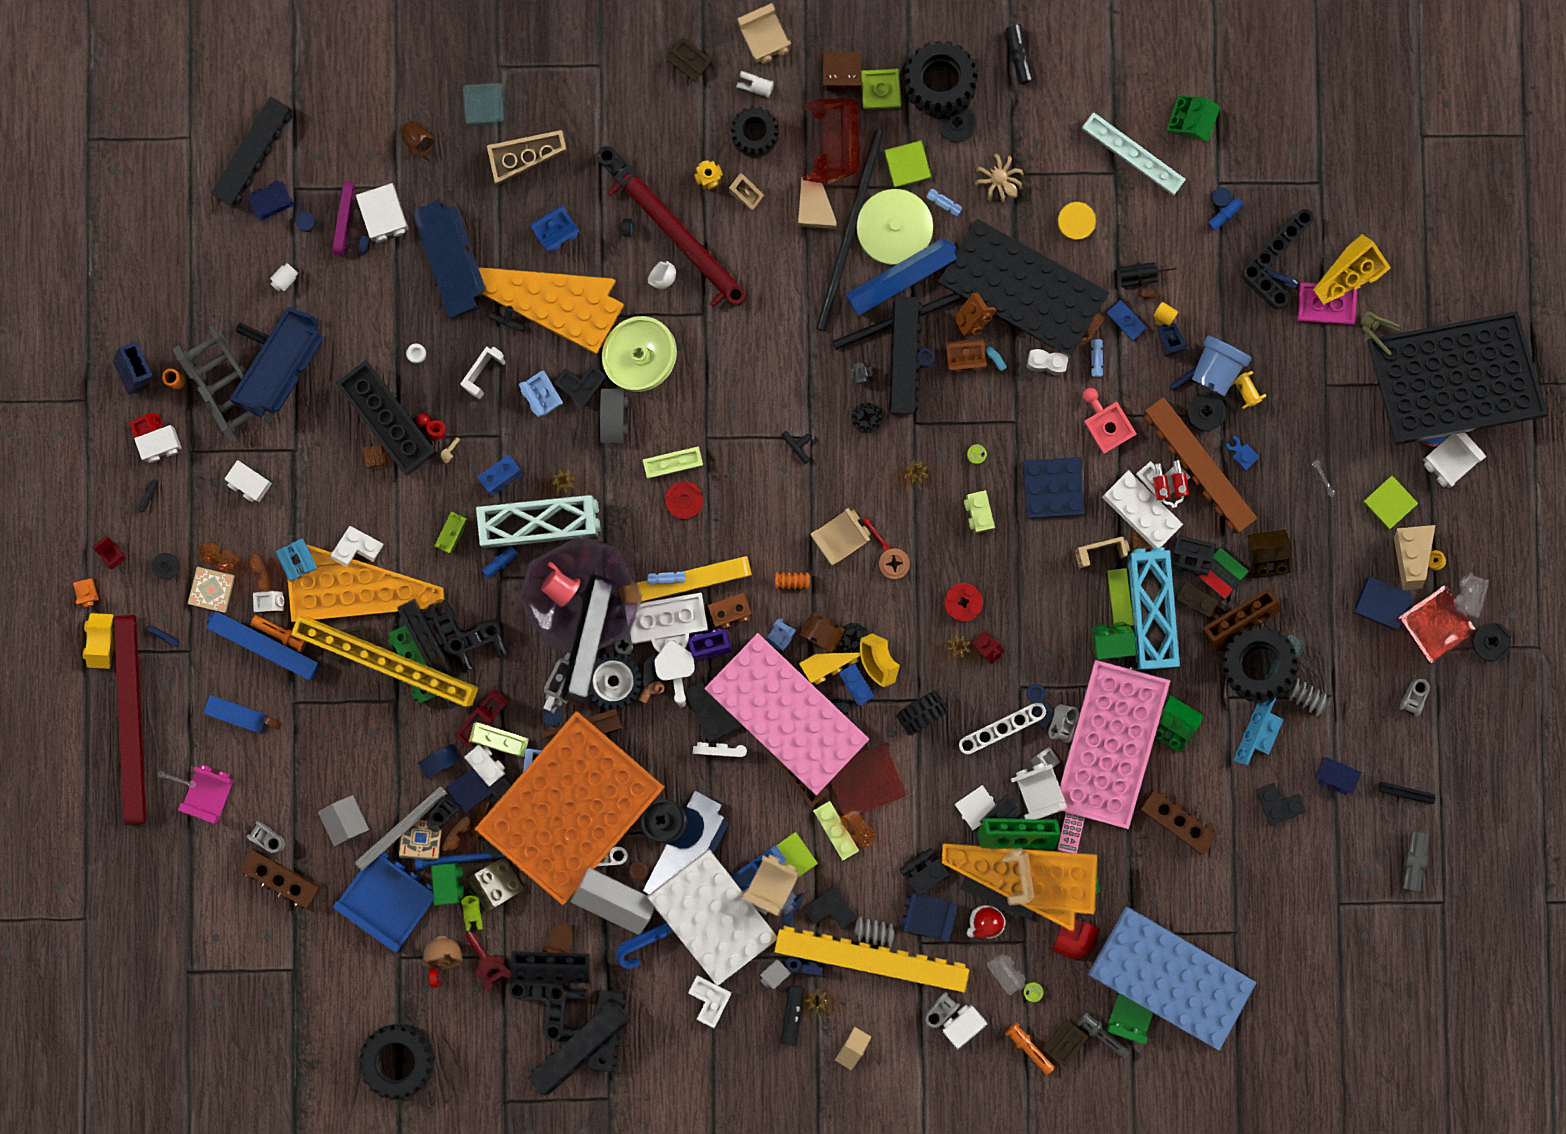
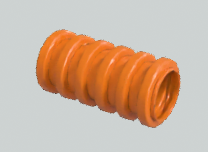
M167 369L163 372L162 380L166 385L175 390L183 388L185 378L182 374L174 369ZM176 375V380L171 383V378Z
M776 572L775 587L776 589L779 587L784 589L786 587L788 589L794 588V590L796 588L808 590L810 587V574L808 572L806 574L802 572L800 574L796 572L794 574L790 572L788 574H785V572L779 574V572Z

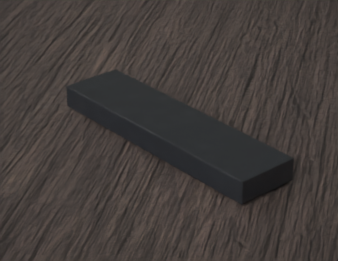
M965 876L960 889L1026 919L1031 920L1035 913L1021 904L1009 905L1008 897Z

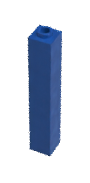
M943 237L845 295L852 309L859 316L956 260L957 257L954 253L957 251L952 241L948 242Z
M215 611L214 614L211 613L207 620V629L308 680H313L321 663L220 612Z

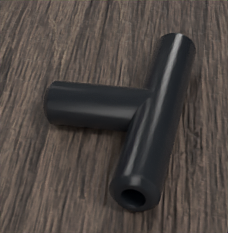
M512 306L506 307L504 317L493 312L488 314V319L521 332L525 329L524 324L511 320L514 310Z
M787 431L781 434L804 464L808 463L810 458L801 448L812 439L811 435L807 433L796 442Z

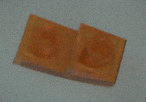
M253 553V558H250V569H253V573L261 574V577H258V588H261V592L272 591L270 575L266 564L259 554Z
M469 816L463 818L450 832L442 847L444 851L450 850L452 852L460 846L458 842L462 839L458 833L463 834L471 828L469 824L473 821Z

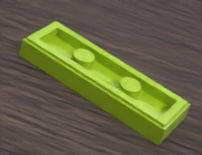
M1127 568L1108 570L1107 576L1113 624L1126 622V624L1133 626Z

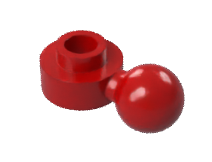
M420 413L416 416V425L419 428H426L427 436L430 439L440 440L445 436L446 429L443 422L437 420L430 422V417L425 413Z

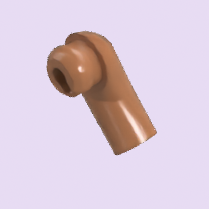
M659 681L651 682L643 688L638 700L647 703L650 695L660 694L664 691V685Z

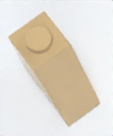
M807 175L806 178L801 180L798 226L836 229V219L821 179H817V176Z

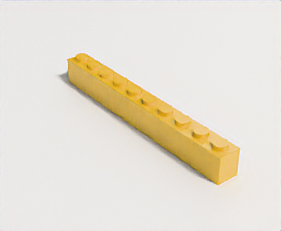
M306 616L297 617L291 633L293 636L465 707L472 706L479 687Z
M784 926L783 929L779 928L775 947L776 953L965 992L969 968H965L966 964L954 962V965L946 964L947 960L935 958V961L927 960L928 956L916 954V957L908 956L909 952L897 950V953L889 952L890 948L878 946V949L870 948L871 944L860 942L859 945L851 944L852 940L841 938L840 941L832 940L833 936L822 934L821 937L814 936L812 931L803 930L802 933L795 932L793 927Z

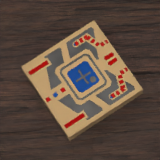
M418 820L401 836L399 857L438 860L442 829L438 832H433L428 829L427 821Z

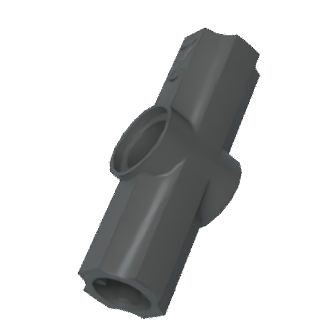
M1411 831L1409 850L1406 852L1404 859L1405 875L1403 889L1420 891L1423 871H1425L1427 866L1426 850L1429 834Z

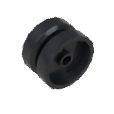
M657 799L651 802L642 813L641 826L643 832L650 839L664 844H672L680 841L685 836L689 828V817L681 805L666 799Z

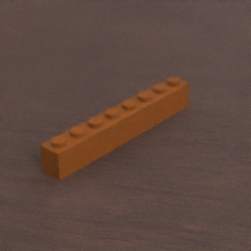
M1164 397L1143 412L1145 414V421L1148 425L1155 427L1157 430L1155 433L1161 441L1165 440L1168 444V451L1173 456L1176 455L1178 457L1181 467L1185 472L1188 470L1192 475L1190 477L1192 482L1197 487L1200 486L1204 491L1202 492L1203 496L1208 502L1212 501L1215 505V512L1220 517L1223 516L1227 521L1225 524L1231 532L1235 531L1237 534L1257 519Z

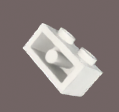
M171 425L134 438L141 459L149 463L160 460L159 457L163 455L167 457L178 453L177 450L182 449L175 428Z
M238 460L225 477V480L229 482L227 484L228 487L236 492L240 489L244 492L243 497L251 502L254 500L260 502L272 484Z
M478 745L464 758L488 786L491 787L506 774L503 771L505 767L499 760L495 762L491 757L493 753L488 747Z
M967 1005L963 1006L958 1011L959 1015L955 1019L951 1017L943 1024L944 1028L942 1031L957 1049L987 1025L972 1005L969 1007Z

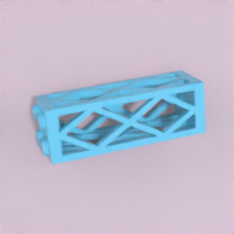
M1165 547L1153 548L1151 552H1146L1145 549H1135L1127 556L1134 623L1136 669L1148 670L1178 667L1180 664L1170 550L1165 551ZM1157 563H1161L1162 570L1160 569ZM1137 564H1143L1138 574ZM1149 569L1161 585L1154 602L1151 601L1141 587V583ZM1163 598L1166 620L1158 610ZM1140 601L1148 610V614L1143 624L1141 617ZM1153 619L1166 635L1158 652L1155 651L1145 637ZM1168 649L1169 659L1162 660ZM1144 650L1150 657V661H1145Z

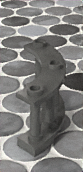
M210 326L213 337L189 351H183L179 345L173 348V351L189 377L193 378L197 384V389L205 402L211 407L212 414L221 431L231 442L236 439L233 432L236 430V427L256 415L248 411L232 421H227L224 414L236 404L230 400L224 404H218L213 397L216 391L236 379L241 378L242 380L247 371L243 365L239 366L224 343L226 339L220 330L216 331L213 326ZM216 343L224 351V353L200 367H194L191 362L194 356ZM229 359L236 371L213 385H206L201 378L204 376L203 374ZM265 412L264 415H263V417H264V418L266 419V421H267V420L270 419V418H269L267 412Z

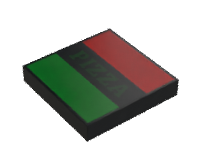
M1220 546L1214 553L1212 563H1205L1203 566L1210 569L1209 575L1201 574L1200 576H1195L1225 601L1249 573V570Z

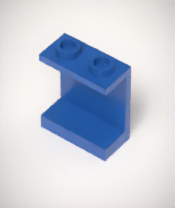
M507 455L479 475L478 479L493 497L524 474L510 455Z

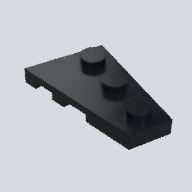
M700 682L684 691L708 742L742 727L743 725L704 689L706 686Z

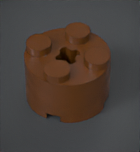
M812 612L801 630L800 636L833 653L845 629L835 625L829 619Z

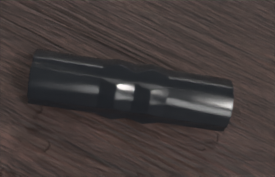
M1013 25L1007 27L1006 33L1018 84L1030 83L1034 81L1022 26Z
M793 985L788 987L781 1044L797 1046L804 987Z

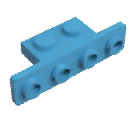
M1264 700V703H1257L1240 746L1236 751L1235 762L1247 766L1254 749L1269 755L1284 720L1270 713L1275 701L1269 702V700Z

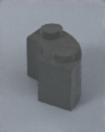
M601 389V443H624V435H628V424H624V408H628V397H624V389Z

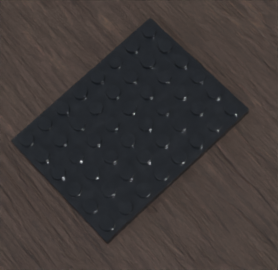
M1518 311L1378 337L1389 349L1391 355H1388L1373 338L1367 340L1395 445L1539 419L1548 415Z

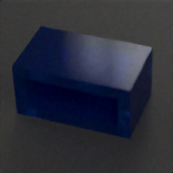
M275 181L269 184V188L264 190H255L248 197L260 221L295 205L283 181Z
M1323 757L1315 779L1319 780L1318 784L1327 788L1330 785L1336 787V792L1347 796V793H1354L1362 772L1328 757Z

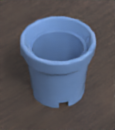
M1207 335L1203 342L1205 348L1191 379L1225 396L1242 368L1248 366L1251 357L1233 346Z

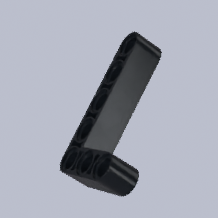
M1308 209L1300 210L1242 270L1241 277L1243 281L1273 309L1283 308L1287 304L1289 296L1265 271L1312 223L1314 216ZM1305 215L1308 218V223H1302L1299 220V216ZM1290 228L1294 230L1295 236H1288L1286 234V229ZM1273 242H1279L1282 249H1274ZM1260 256H1266L1269 260L1268 264L1261 263ZM1247 269L1254 270L1256 274L1255 277H1249L1247 275ZM1261 282L1268 283V291H1264L1261 288ZM1275 295H1280L1283 298L1282 304L1275 302Z

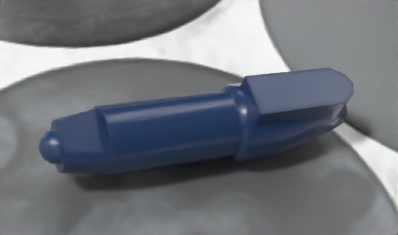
M1271 270L1265 271L1272 279L1283 282L1288 287L1296 289L1299 285V282L1293 277Z
M1196 368L1189 370L1185 375L1174 381L1169 386V389H1178L1186 382L1193 381L1191 378Z
M147 626V630L151 634L170 645L179 646V641L172 635L154 626Z
M804 893L799 894L795 898L796 905L793 906L794 910L783 915L781 920L783 925L789 926L794 919V913L803 902Z

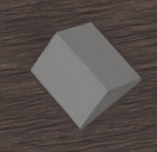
M353 795L335 802L318 812L334 847L369 830Z

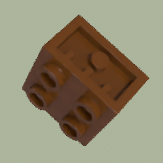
M824 52L823 90L861 91V53Z

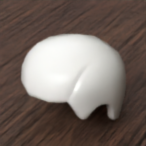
M668 261L666 263L659 262L651 271L648 283L657 289H665L672 285L676 276L674 265Z

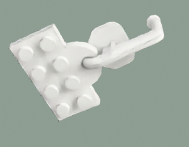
M702 593L627 605L626 610L632 644L652 641L654 648L659 653L655 659L657 676L661 680H673L676 694L674 700L680 708H683L686 705V697L684 695L682 678L692 675L695 669L692 654L686 650L689 643V634L708 631Z

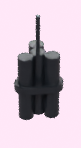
M1138 262L1136 265L1119 267L1121 286L1139 285V287H1142L1143 284L1157 283V272L1176 270L1177 268L1157 270L1155 262L1144 264Z

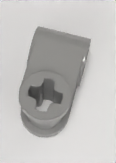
M1414 679L1410 683L1399 709H1405L1418 717L1430 691L1429 683L1424 679ZM1419 682L1424 685V690L1421 693H1418L1415 689L1416 684Z
M1063 704L1055 708L1048 732L1051 739H1061L1064 743H1070L1073 740L1076 724L1079 719L1078 709Z
M258 820L251 834L246 836L253 843L271 853H279L285 847L284 839ZM273 839H277L279 842V846L275 850L271 847Z
M944 992L926 1012L924 1017L926 1024L933 1028L939 1027L958 1009L960 1004L955 1003L948 996V993ZM932 1013H936L939 1016L936 1024L929 1022V1016Z

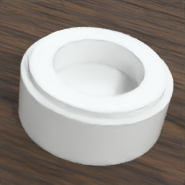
M412 344L408 347L406 355L412 363L418 364L426 358V350L420 344Z

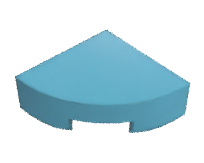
M991 346L985 350L988 357L993 359L996 364L995 366L999 370L1003 371L1007 368L1001 356Z

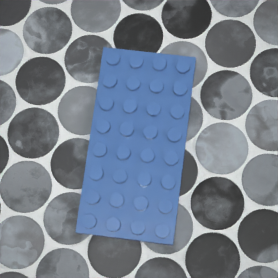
M1125 907L1088 974L1217 1050H1220L1257 983L1128 907Z

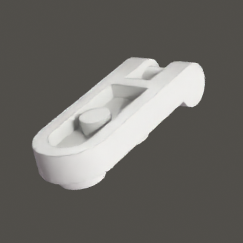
M697 742V746H693V754L743 757L747 753V749L743 745L733 749L728 748V744H716V747H709V743Z

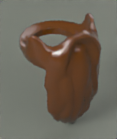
M410 121L404 123L401 134L410 153L415 157L428 154L434 147L433 136L424 131L417 122ZM423 139H429V146L425 150L419 151L416 149Z
M567 922L557 924L552 929L547 945H544L542 952L569 953L573 934Z

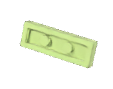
M699 446L643 459L647 479L703 466Z
M475 722L469 741L522 758L525 756L529 739Z
M830 801L813 810L842 860L859 851Z

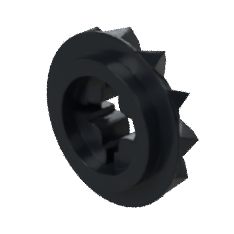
M869 402L861 403L854 409L852 423L858 431L871 433L881 425L882 414L876 405ZM863 410H865V412H867L868 415L874 414V416L870 418L871 425H869V423H867L866 420L859 421L864 417Z
M846 624L842 627L845 629V632L839 641V645L847 653H859L860 641H854L849 646L850 639L845 634L852 635L856 630V637L861 640L868 633L860 624Z

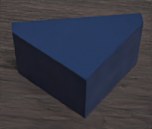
M1176 323L1157 328L1165 357L1184 352L1187 347Z
M453 744L430 754L418 763L426 778L429 779L457 764L461 759Z

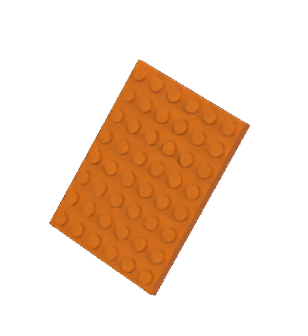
M576 711L475 830L564 905L576 891L587 868L589 867L593 870L663 790L664 786Z

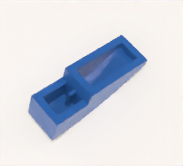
M213 695L209 696L203 712L206 715L258 733H262L265 725L262 720L266 714Z
M776 845L731 876L742 892L750 887L763 861V856L768 858L770 854L780 859L778 863L781 865L787 861Z

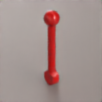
M864 518L863 524L869 527V529L881 543L882 549L884 551L889 550V544H886L882 540V538L870 524V519Z

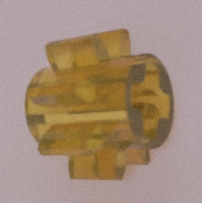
M912 460V467L906 466L909 473L905 476L912 478L911 483L918 480L921 484V478L928 477L924 473L928 467L922 466V460L919 464H915V461ZM914 467L922 470L920 476L917 477L916 474H912Z
M559 469V475L553 474L556 481L552 482V485H558L557 492L564 489L567 493V488H574L571 481H574L575 477H569V470L565 474ZM565 477H567V485L563 484L561 486L559 479H564Z
M954 635V641L948 640L951 647L947 651L952 650L954 652L952 657L960 654V657L963 658L962 652H970L966 648V645H969L970 642L964 641L965 635L961 639ZM959 641H961V646L964 647V649L956 651V646H954V643H958Z
M818 988L814 994L809 991L811 997L810 999H805L806 1002L811 1004L808 1009L810 1010L813 1007L816 1013H818L819 1008L826 1010L824 1003L829 1002L828 999H824L826 992L820 994ZM816 996L823 1000V1002L819 1003V1006H815V1002H812V999H815Z

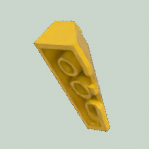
M1362 234L1344 250L1313 291L1322 304H1326L1343 296L1347 291L1361 288L1360 285L1376 281L1391 267L1375 243Z

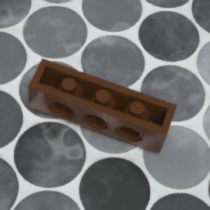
M1267 588L1203 627L1205 638L1217 652L1227 646L1228 643H1231L1233 641L1232 638L1236 634L1238 636L1241 635L1242 630L1247 629V631H1250L1253 626H1259L1280 613L1279 601L1270 589Z
M1152 790L1139 810L1195 851L1204 855L1217 837L1213 834L1215 830L1207 824L1202 826L1198 823L1199 818L1192 813L1187 815L1182 811L1184 807L1175 801L1173 803L1168 801V796L1162 791L1158 790L1156 792ZM1162 804L1168 807V812L1165 815H1161L1158 810ZM1179 815L1184 819V823L1180 827L1174 823L1175 817ZM1193 827L1199 829V836L1196 838L1190 835V830Z
M255 849L250 851L240 869L244 872V877L252 881L255 878L261 882L260 886L267 890L274 889L277 891V896L285 900L287 898L293 900V905L300 909H304V907L310 908L321 889L320 886ZM262 865L267 868L265 876L259 874V867ZM278 875L284 878L282 886L277 885L275 882V878ZM295 884L301 888L298 896L292 893V887Z

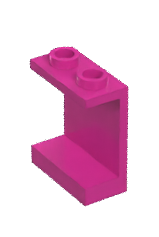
M206 765L194 766L193 770L196 772L185 801L180 803L178 810L211 823H218L234 780L230 779V774L219 771L218 774L211 772L212 768Z

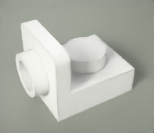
M283 592L253 593L254 612L284 610L285 600Z

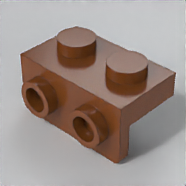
M972 293L953 319L964 336H976L982 332V328L992 319L997 310L995 307H987L979 293Z
M984 339L946 342L949 370L954 372H960L966 368L980 370L987 366Z

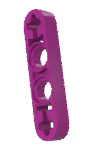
M345 181L343 184L333 243V254L344 255L355 193V183Z

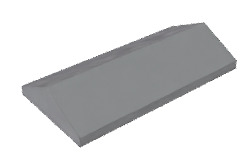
M589 867L570 901L638 935L641 934L649 922L655 908L647 895Z

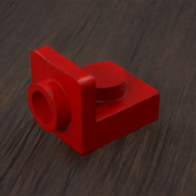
M158 413L145 414L129 422L135 438L163 428L162 420Z

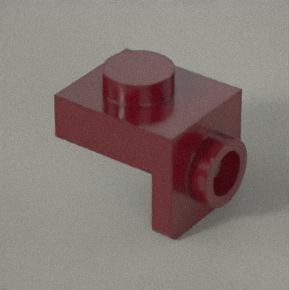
M108 536L99 540L92 547L111 570L126 559L118 545Z
M985 630L971 643L990 664L998 661L1005 652L1001 645Z

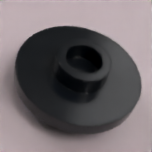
M160 553L153 559L152 571L158 578L170 579L177 574L179 562L174 555Z

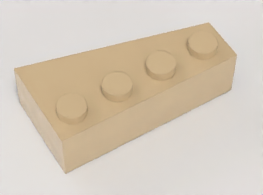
M562 130L487 145L495 184H499L567 151Z

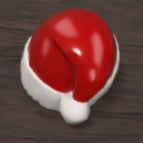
M982 905L977 907L970 915V928L967 930V935L970 938L977 937L978 939L997 937L1005 928L1003 914L992 906Z

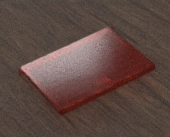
M1448 584L1443 585L1397 618V621L1401 622L1428 664L1433 663L1476 631L1448 589Z
M888 743L854 755L830 781L844 819L906 796L889 753Z

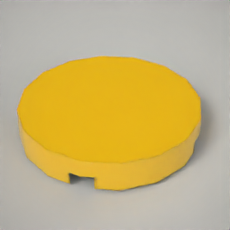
M1072 202L1066 205L1060 211L1058 217V228L1061 233L1072 240H1083L1088 237L1096 224V217L1092 208L1081 202Z

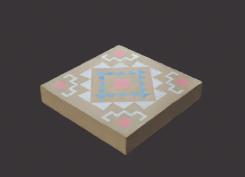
M197 567L188 604L226 613L235 576Z

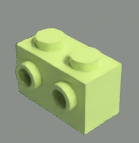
M986 490L968 494L966 500H964L966 511L970 512L971 518L968 519L970 529H974L975 534L993 530L995 526Z

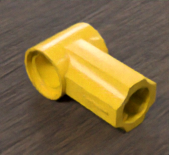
M1161 302L1153 315L1155 323L1159 326H1170L1178 311Z

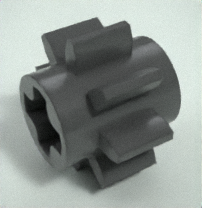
M867 363L853 364V369L850 370V379H855V384L870 382L869 377H873L872 367H868Z

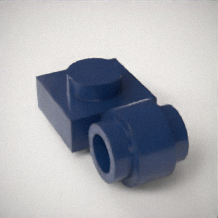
M794 956L786 961V968L790 972L799 971L822 975L823 967H820L818 962L808 961V964H801L800 959ZM796 961L797 967L792 968L790 963Z

